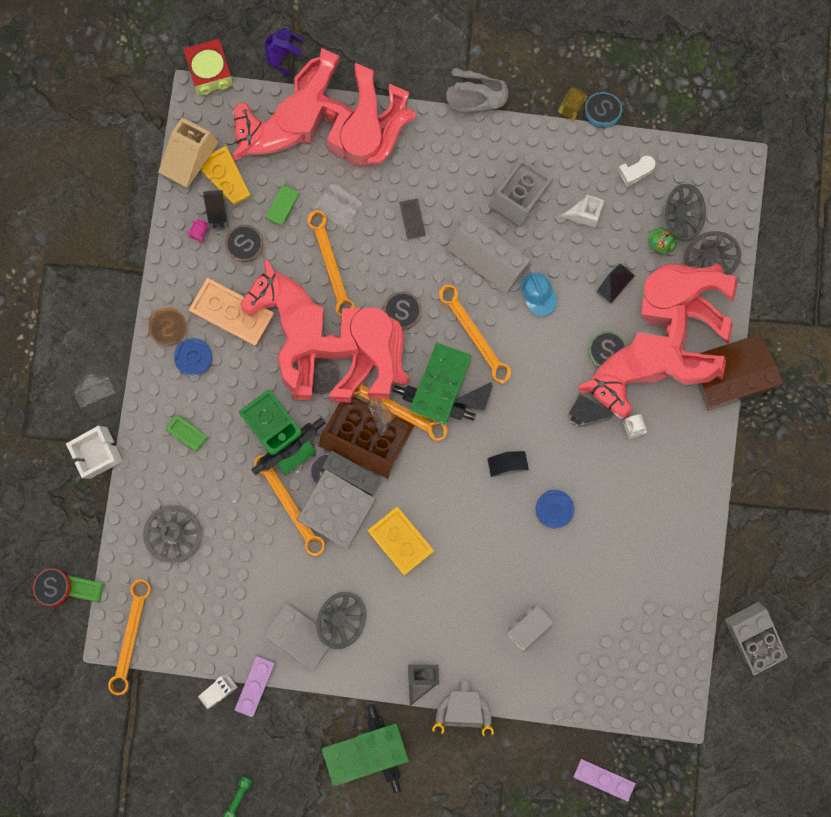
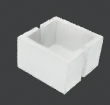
M97 426L66 443L73 459L85 460L75 462L81 478L91 479L123 462L117 447L111 445L114 441L107 427Z

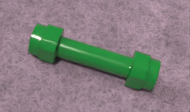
M241 777L238 783L239 788L228 811L225 810L223 817L237 816L235 815L246 789L249 790L252 780Z

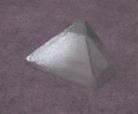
M87 374L73 393L80 408L113 395L116 391L108 376Z
M370 398L368 403L369 409L380 436H383L395 416L381 399Z

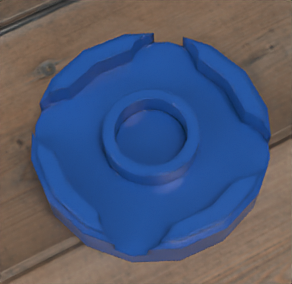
M196 338L182 341L174 353L175 365L179 371L193 377L205 373L211 366L213 358L207 343Z
M560 490L545 492L536 504V515L539 521L546 527L553 529L562 528L567 525L572 519L575 510L572 499Z

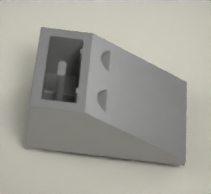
M756 602L724 619L732 638L753 675L788 658L770 615L761 603Z

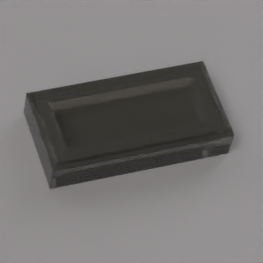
M418 198L399 202L407 239L426 236Z

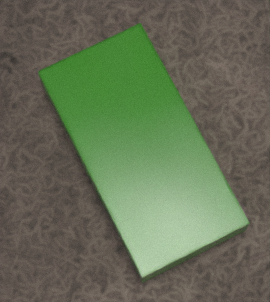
M282 184L265 219L283 227L299 196V192Z
M177 414L165 429L196 453L208 438V436Z
M68 576L71 583L70 597L100 603L104 587L103 583Z

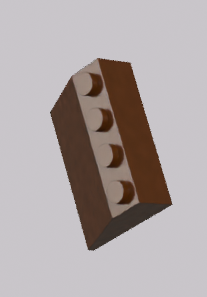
M762 334L699 353L703 355L725 356L726 359L723 380L715 377L710 382L698 383L707 411L780 388L783 384L778 367Z
M353 396L351 403H339L322 432L318 446L328 451L332 450L351 462L388 479L414 425Z

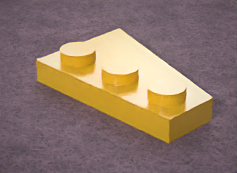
M224 146L211 153L200 170L219 190H223L224 195L234 205L252 197L229 148Z

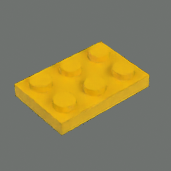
M398 506L367 530L404 576L434 552L432 547Z

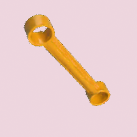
M316 210L308 215V226L311 230L315 231L337 300L336 313L342 319V314L338 312L340 305L348 303L351 305V308H355V306L348 299L325 229L327 225L326 216L323 212ZM319 215L322 217L323 221L319 227H314L310 224L313 216Z
M452 285L443 286L439 291L440 302L450 307L492 369V379L498 384L508 382L511 376L510 367L505 363H501L459 302L457 289ZM448 289L454 292V297L449 302L443 300V291ZM503 367L507 370L504 380L496 378L497 368Z
M363 384L359 387L360 390L354 394V397L359 395L428 432L430 439L435 442H441L447 436V426L409 412V409L391 399L368 398V390L370 388ZM436 425L443 427L444 436L441 438H435V435L432 433V428Z
M260 455L255 459L254 467L264 455ZM274 466L268 471H261L259 474L265 476L305 540L307 553L311 556H320L325 550L324 541L322 538L315 536L310 528L296 521L300 510L276 474ZM310 541H318L320 544L322 543V548L319 552L314 553L308 549V543Z
M142 579L134 581L131 585L133 601L115 676L108 683L110 692L117 696H122L129 690L127 674L144 600L151 594L150 584ZM138 583H143L148 589L144 596H139L136 593V589H134ZM117 678H121L126 685L125 689L119 693L112 684Z

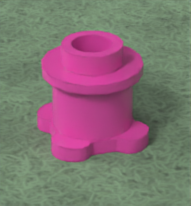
M201 219L193 220L190 231L186 232L187 237L204 243L203 237L206 231L210 229L207 226L208 223Z

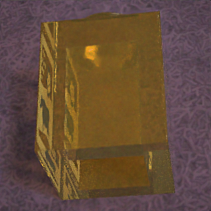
M572 86L563 99L558 112L575 121L584 107L588 95Z

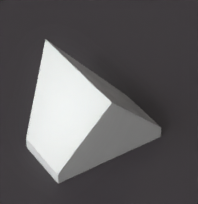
M586 195L583 200L560 217L596 228L604 200Z

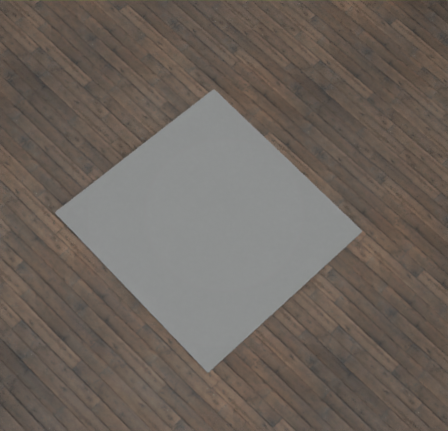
M176 70L161 162L171 133L181 118L212 133L219 142L213 152L227 146L231 154H233L238 149L235 137L233 108L239 103H247L251 108L252 114L263 123H266L275 113L279 104L295 93V84L231 76L233 85L227 89H219L207 95L197 96L190 71ZM326 89L324 92V96L346 105L353 111L358 106L359 92ZM376 95L378 115L383 114L390 106V96ZM408 99L405 108L412 109L416 117L403 126L391 154L380 164L356 166L347 161L346 158L342 159L328 151L327 138L334 124L326 121L325 117L312 143L299 142L285 150L270 154H247L235 161L252 197L234 205L225 196L229 227H225L224 230L220 231L209 229L203 237L204 243L187 237L186 232L190 231L193 220L201 219L208 223L203 191L219 190L218 187L201 170L188 188L159 174L116 444L123 462L113 466L95 577V582L103 583L104 587L100 603L93 601L91 603L83 661L92 664L118 666L133 601L131 585L134 581L142 579L150 584L151 594L144 600L129 669L217 680L220 676L228 674L233 682L245 684L254 660L259 655L275 662L265 687L410 706L408 665H438L439 685L433 687L411 706L438 709L446 696H450L451 691H459L460 681H470L471 692H478L479 696L485 699L491 710V717L695 744L703 743L740 401L707 411L698 384L683 385L672 376L653 383L636 382L626 384V397L633 408V412L629 417L642 414L647 433L628 439L623 425L626 418L620 419L615 414L612 415L610 420L588 426H576L569 421L570 419L567 416L579 394H581L578 386L591 381L599 369L589 357L590 342L597 334L603 331L617 333L624 339L626 346L632 344L638 333L669 337L666 335L667 328L646 324L642 316L643 298H646L644 285L647 278L660 266L666 264L685 265L684 256L686 249L695 239L681 241L675 238L677 245L674 251H669L666 255H662L649 247L648 238L654 228L663 227L668 230L665 221L666 201L671 191L680 184H692L697 187L705 201V222L696 237L707 232L720 231L731 235L739 243L742 254L738 268L732 274L738 280L734 302L727 299L717 290L703 291L699 296L708 301L722 315L732 320L733 328L730 343L747 338L768 146L764 143L621 125L598 127L589 121L494 109L458 112L450 108L446 103ZM643 156H651L655 160L653 172L649 176L626 187L618 173L619 166L626 163L630 167L638 163ZM522 158L551 177L552 181L522 224L518 226L488 205L497 189ZM282 184L299 192V196L283 227L265 219ZM687 188L683 189L685 194L684 199L687 197L689 193V189ZM678 191L673 196V199L676 201L679 200ZM695 193L693 194V197L687 204L692 203L698 199ZM586 195L604 200L596 228L560 216L583 200ZM700 204L689 209V211L701 213ZM317 210L323 212L326 216L327 225L325 229L347 297L354 303L355 308L362 310L373 307L385 312V305L388 299L397 293L413 295L419 302L420 315L418 320L413 325L402 328L404 333L402 367L410 380L406 385L394 383L391 388L390 399L410 410L412 403L403 400V395L392 392L393 387L396 384L403 388H406L407 385L418 388L436 342L472 355L457 398L490 382L493 387L484 414L465 408L466 411L476 413L474 421L463 417L461 420L449 417L446 424L447 436L441 442L431 440L428 432L414 425L388 479L366 469L382 479L372 496L375 500L347 549H344L312 530L315 536L322 538L324 541L325 550L320 556H311L305 549V540L265 476L259 473L255 476L251 471L254 468L255 459L260 455H266L267 451L238 411L270 389L300 429L307 423L312 425L320 417L326 423L316 430L317 434L308 440L316 451L314 456L287 476L283 474L277 465L274 466L276 474L301 512L315 487L309 476L310 465L318 455L330 452L318 445L322 432L340 402H330L329 394L332 390L322 394L312 391V401L292 399V392L283 383L278 363V354L287 340L281 329V319L277 307L266 308L274 312V316L256 347L190 313L189 308L207 278L245 297L255 280L265 271L263 261L268 260L276 272L292 279L305 290L315 305L323 307V337L335 335L337 338H341L342 319L336 313L337 300L315 231L309 228L307 221L308 215ZM319 215L313 216L310 224L314 227H319L323 219ZM469 215L473 216L530 260L528 268L506 295L446 249L458 228ZM689 216L688 218L698 226L700 218ZM670 221L672 228H674L676 222ZM686 224L689 230L688 235L694 232L693 228ZM680 225L677 234L683 236V228ZM250 226L260 234L262 247L254 258L239 260L228 252L226 240L229 233L236 227ZM709 236L706 239L716 241L717 236ZM722 237L719 246L728 245L731 241ZM702 240L697 242L693 247L696 249H700V246L703 243ZM735 246L730 250L723 251L729 255H737ZM690 252L689 261L697 259L700 255ZM722 258V261L729 268L733 266L735 260ZM703 261L691 267L701 268ZM619 264H622L635 277L610 304L596 291L610 272ZM537 272L547 276L553 287L557 303L555 309L549 315H535L527 307L521 292V282L530 273ZM452 285L457 289L459 302L499 361L510 367L511 376L508 382L498 384L492 379V369L450 307L440 302L439 291L443 286ZM449 289L444 290L443 300L452 301L454 292ZM348 303L341 304L338 312L342 314V309L351 308V305ZM164 310L178 312L186 323V332L183 338L172 345H164L157 342L150 331L153 317ZM688 318L684 351L702 353L728 344L704 322ZM190 338L201 339L207 343L213 357L209 369L202 375L194 377L180 372L174 361V353L177 346L182 341L184 342ZM353 355L352 358L327 359L333 362L338 369V383L350 370ZM296 360V361L294 362V364H293V367H294V369H297V370H298V365H297V360ZM374 366L368 378L363 382V385L368 388L378 378L376 366ZM503 367L497 368L496 378L504 380L507 370ZM590 392L581 394L589 400L606 408L600 402H598V400ZM358 395V396H355L356 398H358V399H360V400H362V401H365V402H367V403H369V404H371V405H373V406H375V407H377V408H380V409H382V410H384V411H386V412H388V413L394 415L393 413H391V412H389V411H387V410L381 408L380 406H378V405H376V404H374V403L368 401L367 399H365V398H363V397H361V396H359V395ZM176 414L208 436L197 453L165 430ZM436 425L432 428L435 438L444 436L442 426ZM525 451L529 471L496 477L490 476L487 458L504 452ZM549 490L565 492L574 503L573 517L562 528L553 529L546 527L537 518V501L541 495ZM176 505L188 509L195 515L201 527V541L197 550L188 559L178 563H166L156 559L147 550L143 539V530L147 519L153 512L164 506ZM397 506L434 550L429 557L405 576L367 532V530ZM172 510L160 513L167 523L171 520ZM177 510L176 523L181 522L187 514ZM157 517L150 524L151 527L162 528L163 526ZM190 519L182 529L191 530L196 529L192 519ZM148 531L149 543L160 537L159 533ZM196 534L183 535L182 538L194 545ZM162 541L152 547L159 555L163 550L164 542ZM310 541L308 543V549L314 553L319 552L322 548V543L320 544L318 541ZM181 542L177 543L181 556L191 550ZM169 545L166 558H176L172 545ZM138 583L134 588L139 596H144L148 591L143 583ZM337 593H354L360 597L365 605L366 622L358 639L343 649H332L329 647L314 670L264 637V634L285 604H288L315 624L323 604ZM343 597L334 600L338 607L342 604ZM349 597L346 608L355 603L353 598ZM539 605L552 619L554 624L523 652L508 636L510 631L508 628L515 620L521 621L524 618L523 613L531 606L535 608ZM358 606L356 610L348 613V615H360V607ZM321 619V628L324 629L327 624ZM347 620V623L358 629L360 620ZM343 627L347 640H349L354 633ZM337 631V638L334 644H341L342 639Z

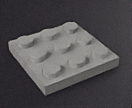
M325 469L296 521L347 549L375 498Z

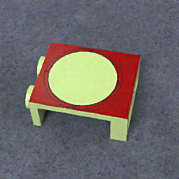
M220 39L184 49L197 96L207 95L219 89H227L233 85Z

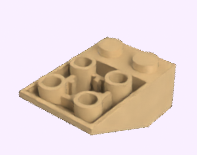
M181 118L171 133L158 173L188 188L219 142L211 132Z

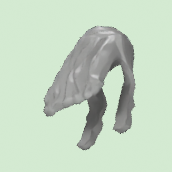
M452 69L451 73L453 76L480 79L483 84L457 82L454 86L449 87L446 93V101H448L449 107L458 112L485 111L500 108L507 102L509 91L505 81L488 78L481 73H475L470 70Z

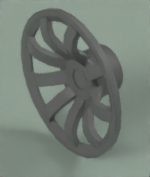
M680 184L668 196L665 206V221L673 237L681 241H689L700 233L704 225L706 206L703 195L697 187L692 184ZM687 188L689 189V193L687 197L684 199L685 194L683 189ZM677 191L679 192L678 201L673 199V196ZM695 193L698 199L692 203L687 204L693 197V194ZM700 204L701 213L689 211V209ZM688 217L700 218L698 226ZM670 221L676 222L674 228H672ZM686 224L693 228L694 232L688 235L689 230ZM680 225L683 228V236L677 234Z
M711 231L699 235L689 244L685 252L684 262L687 266H695L703 261L701 268H706L708 264L711 267L718 263L726 271L724 274L732 275L740 264L741 248L736 239L725 232ZM717 236L716 241L707 240L706 237ZM722 237L731 241L728 245L719 246ZM702 240L703 243L701 244L700 249H696L693 247L697 242ZM735 246L737 255H729L723 251L730 250ZM690 252L700 255L697 259L689 261ZM722 258L727 260H735L733 266L729 268L722 261Z
M176 505L164 506L153 512L147 519L143 530V539L147 550L156 559L166 563H178L188 559L197 550L201 541V527L195 515L188 509ZM172 510L171 520L167 523L160 513ZM177 510L187 514L179 523H176ZM155 517H157L163 525L162 528H155L150 526L152 520ZM192 519L196 529L183 530L182 527ZM148 531L159 533L160 537L149 543ZM196 534L194 545L182 538L183 535ZM163 541L164 547L159 555L152 547ZM179 542L191 549L183 556H181L177 544ZM169 545L173 546L176 558L165 557Z
M340 592L331 596L323 604L317 617L316 627L318 637L324 645L332 649H343L358 639L366 622V609L360 597L351 592ZM343 597V602L338 607L334 600ZM349 597L353 598L355 603L346 608ZM358 606L360 607V615H348V613L356 610ZM321 619L327 624L324 629H321ZM347 620H360L358 629L347 623ZM343 627L354 633L349 640H347ZM331 630V638L327 641L323 635ZM337 631L342 639L341 644H334L337 638Z

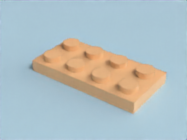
M209 278L206 279L189 308L190 313L255 347L274 316V312L266 308L260 309L253 316L246 315L241 310L240 304L244 297Z

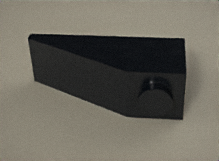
M223 190L203 191L210 229L220 231L224 230L225 227H229L228 208Z

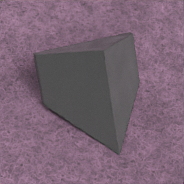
M408 665L410 706L433 687L439 685L438 665Z

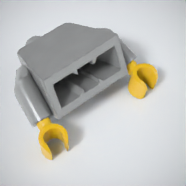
M460 681L459 691H451L450 696H446L438 706L436 722L432 729L433 732H435L437 726L442 728L441 734H443L445 726L481 728L483 736H485L484 731L490 729L491 735H493L491 710L485 699L480 697L478 692H471L470 681Z

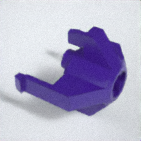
M286 28L271 34L266 39L264 48L268 64L284 73L283 75H290L291 72L279 65L282 57L287 55L288 51L300 57L302 50L290 43L289 39L292 37L299 42H304V38L297 36Z

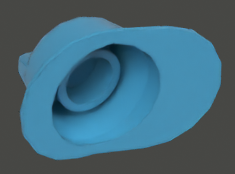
M535 272L524 277L521 282V292L529 310L538 316H546L552 313L556 307L557 299L547 276Z

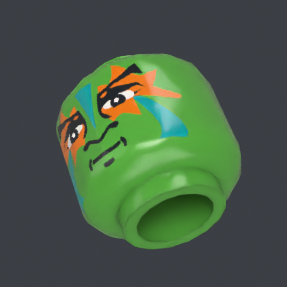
M663 227L654 228L648 238L649 247L662 255H666L669 251L673 252L677 245L675 237H673L669 230Z

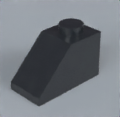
M579 394L567 417L576 426H588L610 420L613 412Z

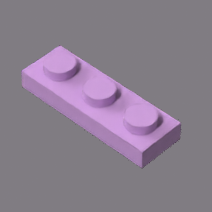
M259 655L256 656L235 711L250 717L254 716L275 664L274 661Z
M582 759L573 776L575 779L627 802L636 784Z

